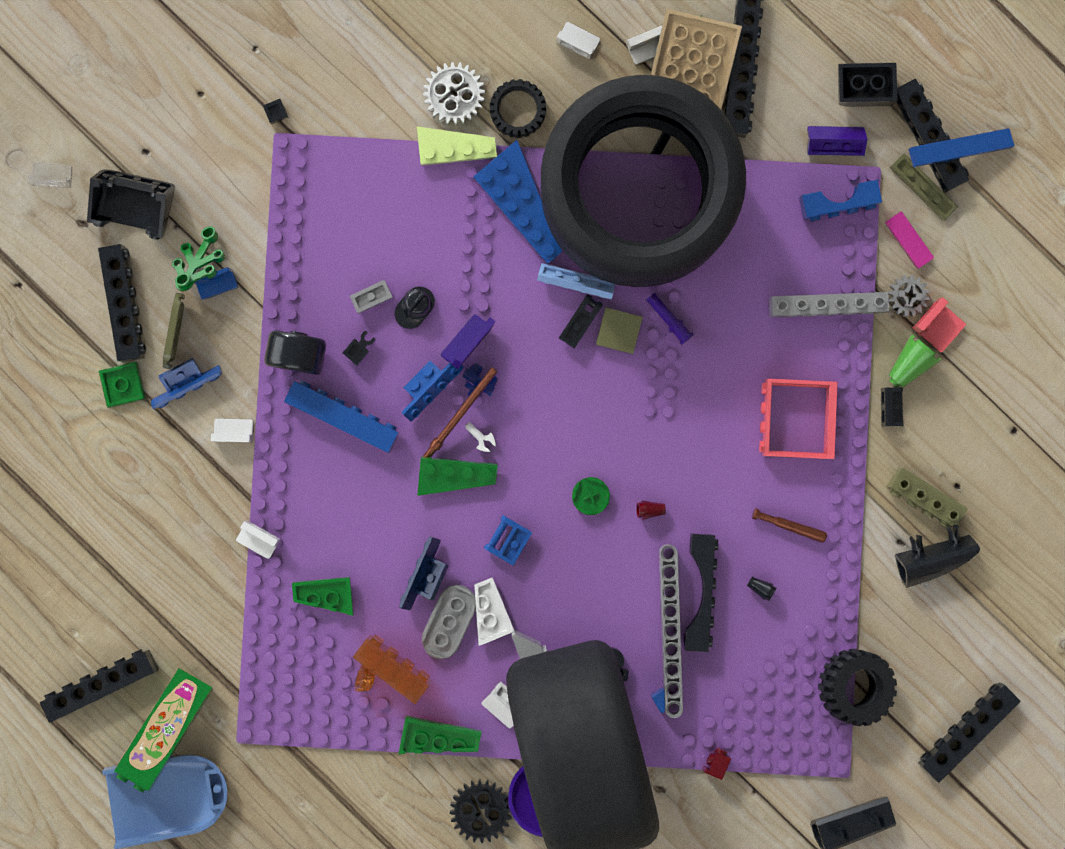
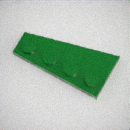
M421 457L417 496L496 484L498 464Z

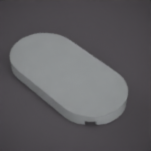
M452 585L441 593L422 634L423 647L431 657L436 659L448 658L458 650L476 610L475 595L469 588L463 585Z

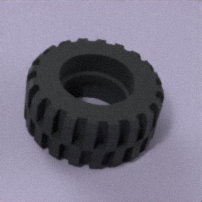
M858 649L843 650L838 653L839 656L833 655L830 658L831 662H826L824 665L825 671L820 673L819 677L822 679L821 683L818 684V690L822 691L819 697L821 701L825 702L823 704L824 708L833 717L855 726L872 725V722L877 723L881 721V716L886 717L889 713L888 708L893 707L895 703L893 702V697L897 696V691L895 690L897 680L892 677L895 673L892 668H888L889 663L881 659V656ZM863 669L869 679V689L861 702L851 705L846 696V685L852 674Z

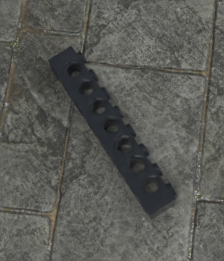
M736 0L734 24L742 26L728 80L725 116L730 121L737 136L746 138L748 132L751 133L752 121H749L750 114H753L754 102H751V96L755 95L756 90L753 76L757 75L758 64H755V57L759 56L760 46L757 45V38L761 36V27H758L759 19L762 20L763 8H760V4L764 0H752L754 2L752 7L745 3L746 0ZM748 18L753 24L746 25L743 20ZM742 38H749L751 43L744 44ZM746 56L749 62H741L740 57ZM738 75H745L747 81L741 82L738 79ZM736 94H743L745 96V100L739 101L736 98ZM734 113H742L744 119L737 120Z

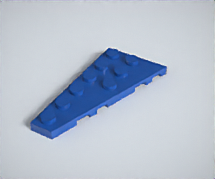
M516 140L474 175L473 178L548 265L562 253V250L548 227L542 207V200Z

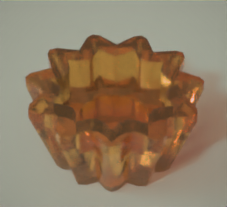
M365 664L360 666L355 678L354 687L357 692L370 691L374 684L375 673Z

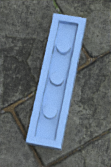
M541 263L537 281L546 284H553L612 299L615 284L595 276Z

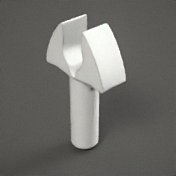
M471 422L465 425V428L479 441L477 449L491 452L484 446L483 440L490 441L496 447L492 433L483 435Z

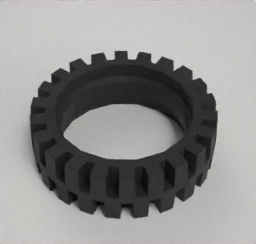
M523 79L506 81L497 88L491 98V119L496 128L504 135H509L512 138L528 137L530 134H534L544 122L546 115L545 98L541 90L535 84H531L530 81H523ZM513 91L528 93L534 98L537 105L534 119L522 127H514L507 124L499 113L501 100Z

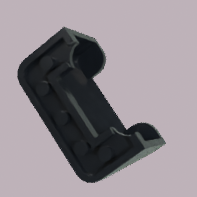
M100 170L90 178L87 222L93 223L96 227H104L106 224L114 222L146 229L145 233L149 235V238L162 239L168 223L175 185L115 170Z

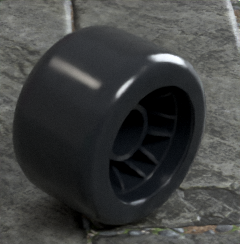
M273 330L268 336L264 359L265 364L270 367L319 375L323 369L326 341L321 338L308 336L306 333Z

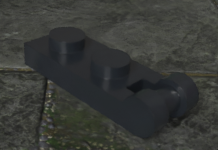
M587 294L558 339L575 349L602 308L603 303L600 301L596 302L592 299L591 295ZM587 305L593 308L591 313L585 310Z

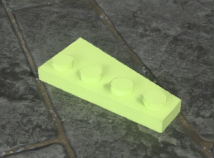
M417 126L421 166L497 157L495 137Z

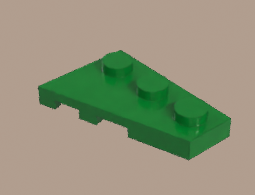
M350 577L292 582L293 602L345 613L351 616L354 615Z

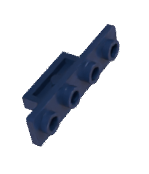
M430 536L425 542L424 550L416 562L413 575L408 580L406 591L401 596L399 608L411 610L418 594L434 601L449 567L448 564L434 558L441 543L440 539Z

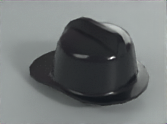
M420 286L409 290L395 308L394 316L397 323L406 329L418 327L434 308L435 299L432 292Z

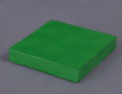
M137 362L99 370L107 408L146 399Z

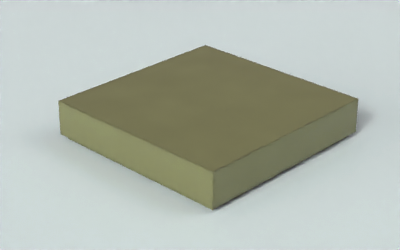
M605 307L596 345L633 354L643 317Z

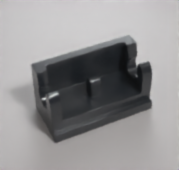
M902 387L881 388V427L904 426Z

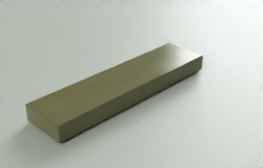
M905 153L890 167L943 221L958 208L919 167H913L912 160Z

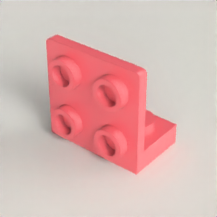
M943 297L937 299L912 327L914 331L940 353L947 348L966 326L965 322L946 307L948 301Z

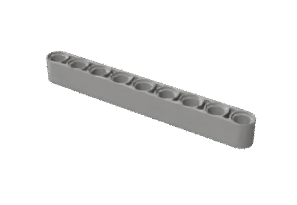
M664 544L659 549L663 688L665 693V712L671 718H678L683 712L678 552L671 544ZM672 548V557L665 558L663 556L664 549ZM667 567H672L674 570L673 576L665 577L664 570ZM667 587L674 588V594L671 597L665 596L664 591ZM668 606L675 608V613L672 616L665 614V609ZM671 625L675 626L676 632L673 635H667L666 628ZM669 645L676 646V652L672 655L666 652ZM669 665H676L677 671L674 674L667 673ZM676 684L678 686L677 691L669 693V685ZM671 704H677L678 710L671 713L668 711Z

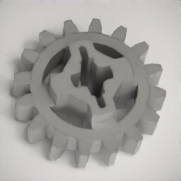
M904 275L901 280L898 278L894 280L896 285L891 284L889 287L892 291L888 292V295L891 296L889 302L893 303L890 308H897V315L903 312V317L908 316L909 313L911 317L915 316L916 312L918 314L922 313L921 307L926 308L928 305L925 301L930 300L926 296L930 290L924 289L927 284H920V277L914 280V275L909 276L908 279ZM906 284L904 290H898L901 285ZM908 292H909V295L912 296V298L909 299V300H908V297L905 296V294L908 293ZM914 302H919L916 307L911 308Z

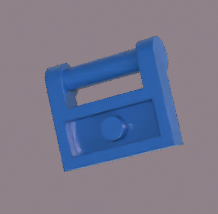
M502 515L498 528L489 543L485 544L484 549L507 563L514 565L533 532ZM509 525L513 529L499 551L495 546Z

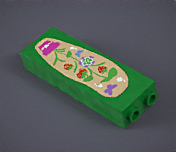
M178 668L115 768L114 772L118 774L116 778L125 783L128 780L135 784L133 788L142 793L145 790L150 792L213 688Z

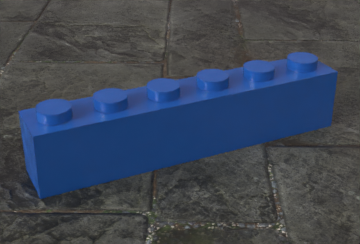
M302 380L299 383L293 382L284 400L285 403L390 453L400 433L396 431V426L388 422L386 425L379 423L380 418L369 414L367 417L361 414L363 410L353 405L349 408L344 405L345 401L337 397L332 400L327 397V392L319 388L317 391L310 389V384Z

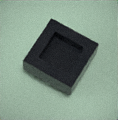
M281 99L263 105L271 125L288 118Z

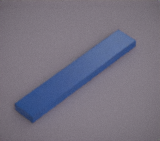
M1007 128L915 146L908 150L913 167H919L1010 149L1015 145L1010 129Z

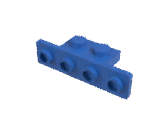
M191 358L160 374L159 379L167 392L151 400L152 408H163L169 401L182 398L190 390H198L204 383L217 380L222 374L220 365L202 373L195 360Z
M429 361L403 387L414 399L401 413L412 422L460 374L464 366L461 365L457 369L449 363L441 371Z

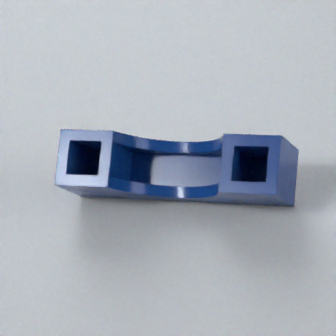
M877 179L857 184L852 197L846 202L837 203L830 201L821 191L801 195L799 201L803 220L815 222L821 220L823 216L835 218L840 216L839 213L847 212V215L858 213V209L866 208V211L877 209V205L882 203Z

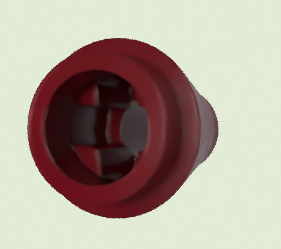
M642 500L637 502L636 505L637 517L643 520L665 515L666 513L664 503Z

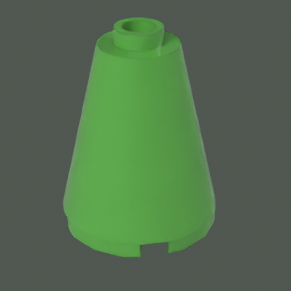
M913 334L909 337L889 373L891 377L889 381L896 387L900 385L905 387L942 360L940 357L937 359L933 357L936 353L921 340H913L916 337Z

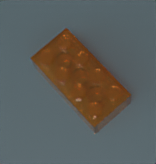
M370 634L353 658L412 703L416 704L430 686L432 681L429 679L430 675L422 669L420 671L414 667L415 664L410 659L401 658L399 651L394 647L390 646L388 648L385 646L382 638L376 634L374 636Z

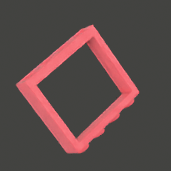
M765 379V383H762L761 393L764 394V402H761V414H764L763 421L760 422V433H763V441L760 440L759 452H762V456L834 459L838 382ZM772 386L826 388L823 453L769 451Z

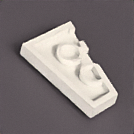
M493 577L475 584L478 642L480 646L515 630Z

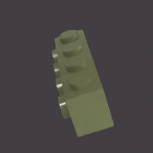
M898 468L886 486L891 490L890 494L897 498H905L907 500L906 504L915 509L919 507L923 510L922 514L931 519L935 517L940 520L939 524L945 528L948 526L953 528V525H959L968 510L962 504L904 468Z

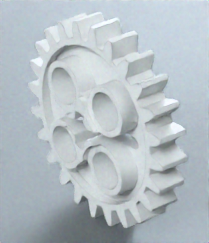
M451 62V67L444 63V69L437 66L438 73L436 74L431 71L433 78H426L429 85H424V89L428 91L423 93V96L428 98L424 101L425 105H430L427 108L428 111L434 110L433 117L435 118L440 115L439 121L442 122L445 118L448 125L451 120L454 121L455 125H457L458 120H461L464 124V118L466 117L471 121L470 114L477 116L478 114L475 109H482L479 102L485 101L480 96L485 94V90L480 89L484 86L483 82L478 83L481 79L480 75L474 77L475 70L469 72V65L463 69L461 62L458 64V67H455L454 62ZM454 77H460L462 79V82L460 84H454L452 82V79ZM439 87H444L446 92L439 95L436 93V90ZM451 91L457 92V96L451 95ZM464 93H471L473 95L470 100L462 98ZM449 103L456 104V108L452 111L447 110L446 106Z

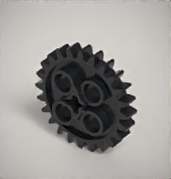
M481 779L478 780V784L471 780L470 787L464 783V791L458 788L459 796L453 795V799L457 802H451L450 804L451 807L455 808L449 812V814L455 815L451 818V822H457L454 829L461 828L459 835L466 833V840L472 836L473 843L476 842L477 838H480L481 843H483L484 838L491 842L492 835L498 839L497 832L499 831L504 834L503 826L509 827V823L506 820H511L512 818L511 815L507 814L510 812L509 807H507L509 805L508 800H505L508 793L501 794L503 787L501 786L496 789V782L490 786L489 779L486 780L485 784H482ZM485 793L489 796V800L483 802L479 799V795ZM472 796L475 797L480 809H485L484 815L487 818V820L491 823L490 826L487 825L482 813H477L478 807L475 804V802L471 799ZM464 804H470L473 807V810L470 812H466L463 810L462 806ZM497 810L500 815L497 818H492L489 812ZM479 820L483 823V826L475 828L473 822Z

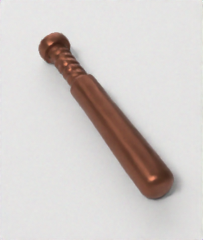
M755 508L753 511V520L760 519L772 523L776 527L820 543H824L827 539L825 531L781 517H774L760 512L758 508Z

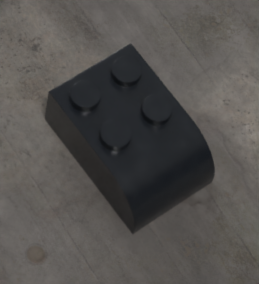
M896 63L838 64L839 105L845 107L893 106L898 101Z

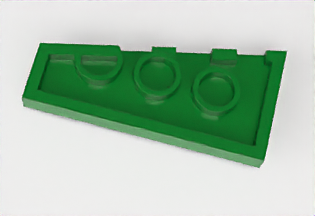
M406 715L398 754L442 753L445 751H452L453 753L478 752L482 731Z

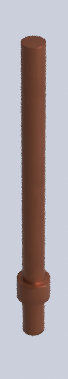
M491 367L438 437H434L430 443L431 446L422 457L431 458L437 450L441 449L444 445V440L497 374L498 371L494 367Z

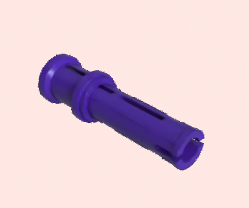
M653 293L651 297L649 296L646 299L670 327L669 332L673 333L680 340L681 346L694 335L693 332L690 333L683 325V320H678L656 293Z

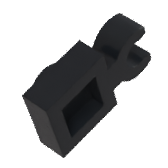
M367 331L361 334L359 342L354 338L342 352L357 366L370 352L366 347L374 344L376 341L374 337L370 341L365 340V336L368 334Z

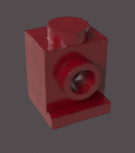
M717 747L713 754L710 753L706 761L708 766H703L702 768L704 773L722 780L731 761L730 756L727 755L728 751Z

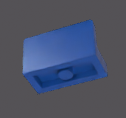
M229 267L218 270L213 278L206 276L194 282L201 300L239 288L234 272Z

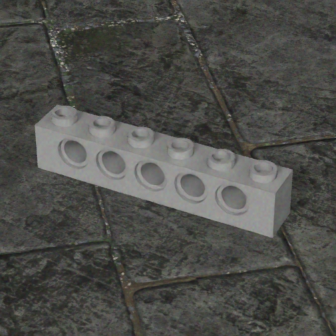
M888 292L772 296L769 298V318L884 314L889 312Z

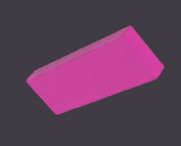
M902 211L885 222L917 269L934 258Z

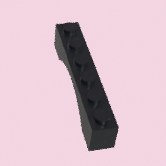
M690 533L689 553L694 558L700 571L702 597L695 617L685 628V651L709 652V647L713 645V636H710V628L714 626V616H711V609L715 608V597H712V589H716V578H713V570H717V558H714L715 551H718L716 535Z

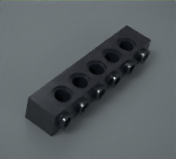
M916 78L897 88L898 101L896 103L919 146L951 140L948 133H945L941 127V119L933 112L932 102L924 95L923 85ZM910 98H915L918 101V105H912ZM919 115H924L927 122L920 121ZM928 131L933 132L936 138H929ZM960 159L929 165L944 193L969 181L968 170L965 166H962L959 161ZM946 165L952 166L953 173L947 172Z
M122 244L100 247L98 252L117 361L123 363L145 359L146 346L141 340L143 328L141 323L138 322L137 317L140 316L138 305H135L134 299L137 294L131 282L133 271L128 264V260H130L129 250ZM116 261H120L121 264L118 270L113 269V264ZM119 280H123L124 285L121 289H117L116 284ZM126 298L127 305L121 308L120 301ZM129 317L130 324L124 327L123 320ZM132 336L134 341L132 345L128 346L126 339Z
M140 649L132 653V658L128 660L123 657L115 661L114 667L108 669V666L96 670L97 675L93 677L88 674L80 678V683L73 685L71 682L61 687L62 692L56 694L53 691L44 695L45 700L39 703L48 722L51 723L158 671L159 669L150 650L143 652ZM131 663L136 664L137 672L130 670ZM114 671L119 673V681L113 679L112 674ZM96 680H100L102 682L101 689H98L95 686ZM79 688L84 690V697L78 695ZM61 697H65L67 699L66 706L61 704Z
M1000 682L993 684L988 689L989 693L984 698L980 697L975 702V707L971 711H966L961 716V720L957 724H953L947 730L948 733L943 738H939L934 743V747L920 757L918 764L936 782L940 783L1021 702L1006 685ZM998 699V706L992 708V702ZM984 713L985 719L979 722V714ZM970 726L971 733L969 735H965V728ZM957 740V747L955 749H951L950 745L952 741ZM944 754V760L938 763V755Z

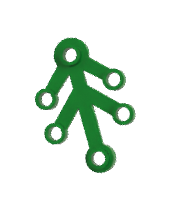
M208 226L201 231V236L204 240L195 257L193 256L194 249L190 243L181 245L180 250L185 255L189 265L186 273L184 271L185 263L181 258H176L172 261V266L178 275L175 278V286L179 291H188L193 287L194 282L206 276L208 278L216 276L217 270L213 265L207 264L213 261L217 263L224 261L225 254L222 250L217 249L212 254L204 257L210 244L218 240V233L214 227ZM207 265L204 270L195 273L197 269Z

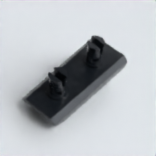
M953 525V530L949 526L946 528L949 540L924 547L921 535H916V541L911 536L909 540L912 550L895 554L902 583H904L906 588L959 568L979 553L980 547L970 535L960 537L958 525Z
M881 797L812 820L810 826L814 838L821 849H839L896 826V821L888 797Z

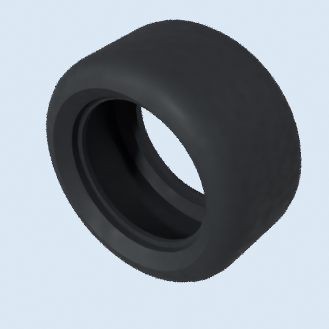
M625 76L605 82L583 94L557 121L549 136L542 158V207L548 227L557 244L584 271L606 282L621 286L650 287L662 285L680 279L696 270L716 252L736 224L745 198V158L741 143L728 118L711 99L697 89L678 80L663 76ZM648 127L663 131L681 142L697 164L702 184V195L698 212L694 220L687 227L669 238L655 242H633L616 237L603 229L591 217L582 201L579 191L578 174L585 157L600 140L621 129Z
M590 640L515 661L509 667L506 675L508 700L529 791L547 849H640L650 845L657 838L659 818L617 658L612 648L605 642Z

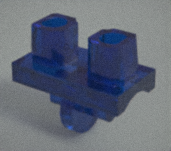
M477 363L473 364L469 369L466 368L462 376L467 380L464 386L470 390L467 394L468 396H470L482 380L479 375L483 368ZM494 376L483 390L488 396H491L494 392L498 378Z

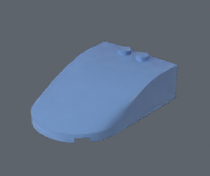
M172 756L151 791L145 790L144 793L133 788L135 785L133 782L128 780L125 783L116 778L118 774L114 770L117 765L105 767L102 771L103 775H106L116 840L114 849L201 832L216 822L226 805L227 784L224 775L212 761L202 756Z

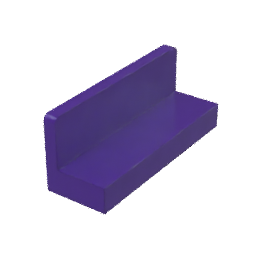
M808 126L807 155L865 156L868 139L864 127Z
M474 314L442 351L441 357L459 369L491 331L495 321L489 317L485 322Z

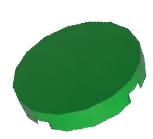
M583 478L576 483L572 490L573 505L583 514H599L609 504V489L598 478Z

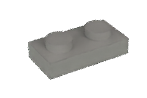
M385 280L350 296L358 314L393 298Z

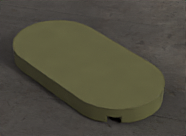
M182 293L175 294L163 354V368L171 369L172 365L170 362L175 360L184 312V302H181V299H185V295Z

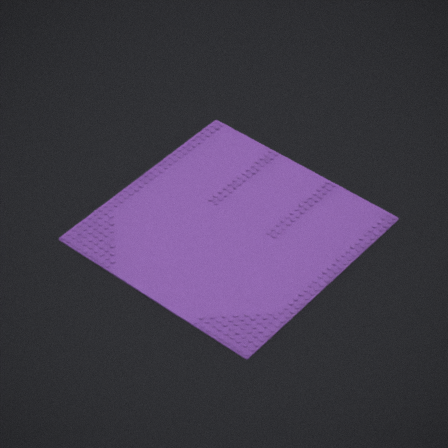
M287 133L274 134L250 522L281 540L269 559L248 548L236 741L243 744L399 752L405 717L407 715L482 731L478 752L453 753L452 751H445L442 753L423 752V754L521 759L514 726L508 728L481 704L500 681L507 686L506 675L508 669L515 661L520 659L512 633L479 646L477 612L475 610L460 646L452 656L444 659L433 658L426 653L422 644L424 629L441 593L446 588L452 585H463L469 588L475 595L474 585L493 577L514 630L540 641L542 646L546 645L548 651L590 640L605 642L610 647H615L621 651L624 657L622 668L629 670V679L624 682L646 767L702 770L703 766H708L706 761L709 754H713L714 750L719 747L728 751L727 755L731 758L726 771L848 778L851 769L853 725L833 717L824 708L823 704L825 702L820 700L819 694L822 691L818 690V684L822 681L819 677L820 673L825 671L824 665L826 662H831L830 658L833 655L839 656L838 653L840 651L857 649L874 314L769 318V298L772 296L875 293L879 205L874 210L866 211V208L858 209V213L847 215V212L839 213L840 216L835 218L823 216L819 221L810 222L809 220H803L799 198L804 194L821 191L830 201L837 203L850 200L855 186L859 183L878 179L880 188L881 169L869 166L745 159L746 190L742 209L732 231L716 252L693 272L666 284L650 287H629L615 284L612 299L589 294L596 302L600 301L603 303V306L574 349L558 338L588 293L537 281L541 263L546 264V262L473 178L494 158L421 166L418 141ZM496 145L497 156L509 146ZM520 147L541 198V165L545 148ZM589 151L578 174L581 198L591 217L607 232L628 241L655 242L677 234L694 220L701 202V177L692 156ZM563 250L559 256L548 264L591 275L575 264ZM385 280L393 298L358 314L350 296ZM420 286L429 289L435 299L434 308L416 328L406 329L400 326L394 314L395 308L401 299L414 287ZM653 293H656L678 320H683V325L690 333H694L682 346L680 345V340L673 333L669 332L670 327L646 301ZM587 305L585 310L591 313L593 308ZM605 307L643 317L633 354L596 345ZM474 314L485 322L489 317L495 321L493 328L462 364L464 369L434 398L433 402L417 418L410 422L401 412L414 398L403 387L429 361L441 371L449 364L448 361L441 357V353ZM273 330L306 333L311 337L324 339L326 341V352L321 373L314 375L267 366L264 359L270 332ZM367 331L368 334L365 336V340L370 341L374 337L376 341L374 344L366 347L370 352L357 366L342 352L354 338L359 342L361 334ZM491 367H494L498 371L497 374L444 440V445L441 449L437 450L431 458L498 464L496 484L417 496L421 457L431 446L430 443L434 437H438ZM765 379L838 382L834 459L762 456V452H759L760 440L763 441V433H760V422L763 421L764 414H761V402H764V394L761 393L762 383H765ZM302 380L310 384V389L317 391L319 388L327 392V397L332 400L337 397L345 401V406L351 408L353 405L363 410L361 414L367 417L369 414L380 418L379 423L386 425L388 422L396 426V431L400 433L390 453L285 403L284 400L293 382L299 383ZM772 386L769 451L823 453L826 388ZM468 422H471L483 435L492 433L496 447L490 441L483 440L484 446L491 452L481 451L476 448L479 446V441L465 428ZM583 478H598L609 489V504L599 514H583L573 505L572 490L576 483ZM643 500L664 503L666 513L665 515L643 520L637 517V502ZM755 508H758L760 512L774 517H781L825 531L827 539L824 543H820L776 527L772 523L760 519L753 520V511ZM502 515L533 532L514 565L507 563L484 549L485 544L489 543L498 528ZM509 525L506 527L495 546L496 549L500 551L513 527ZM690 533L716 535L715 539H718V551L714 553V558H717V570H713V578H716V589H712V597H715V608L711 609V616H714V626L710 628V636H713V645L709 647V652L684 650L685 628L695 617L702 597L700 571L694 558L689 553ZM430 536L440 539L441 543L434 558L448 564L449 567L434 601L418 594L411 610L399 608L401 596L406 591L408 580L413 575L416 562L424 550L425 542ZM664 544H671L678 552L683 712L678 718H671L666 712L660 713L651 698L653 692L663 687L659 549ZM672 548L664 549L663 556L665 558L672 557ZM667 567L664 570V576L668 578L673 576V568ZM752 576L772 583L777 588L770 601L763 600L752 589L747 587ZM342 577L351 578L353 616L293 602L292 582ZM667 587L664 591L665 596L671 597L674 594V588ZM668 606L665 609L667 616H672L675 613L673 606ZM671 625L666 628L667 635H673L676 632L675 626ZM669 645L666 649L667 654H674L676 646ZM673 664L667 668V673L674 674L677 671V666ZM855 673L852 674L846 685V696L851 705H854ZM676 684L669 685L668 692L675 693L678 686ZM671 704L668 711L671 713L676 712L678 705Z

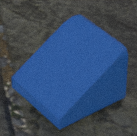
M662 687L651 694V698L660 713L665 712V693Z

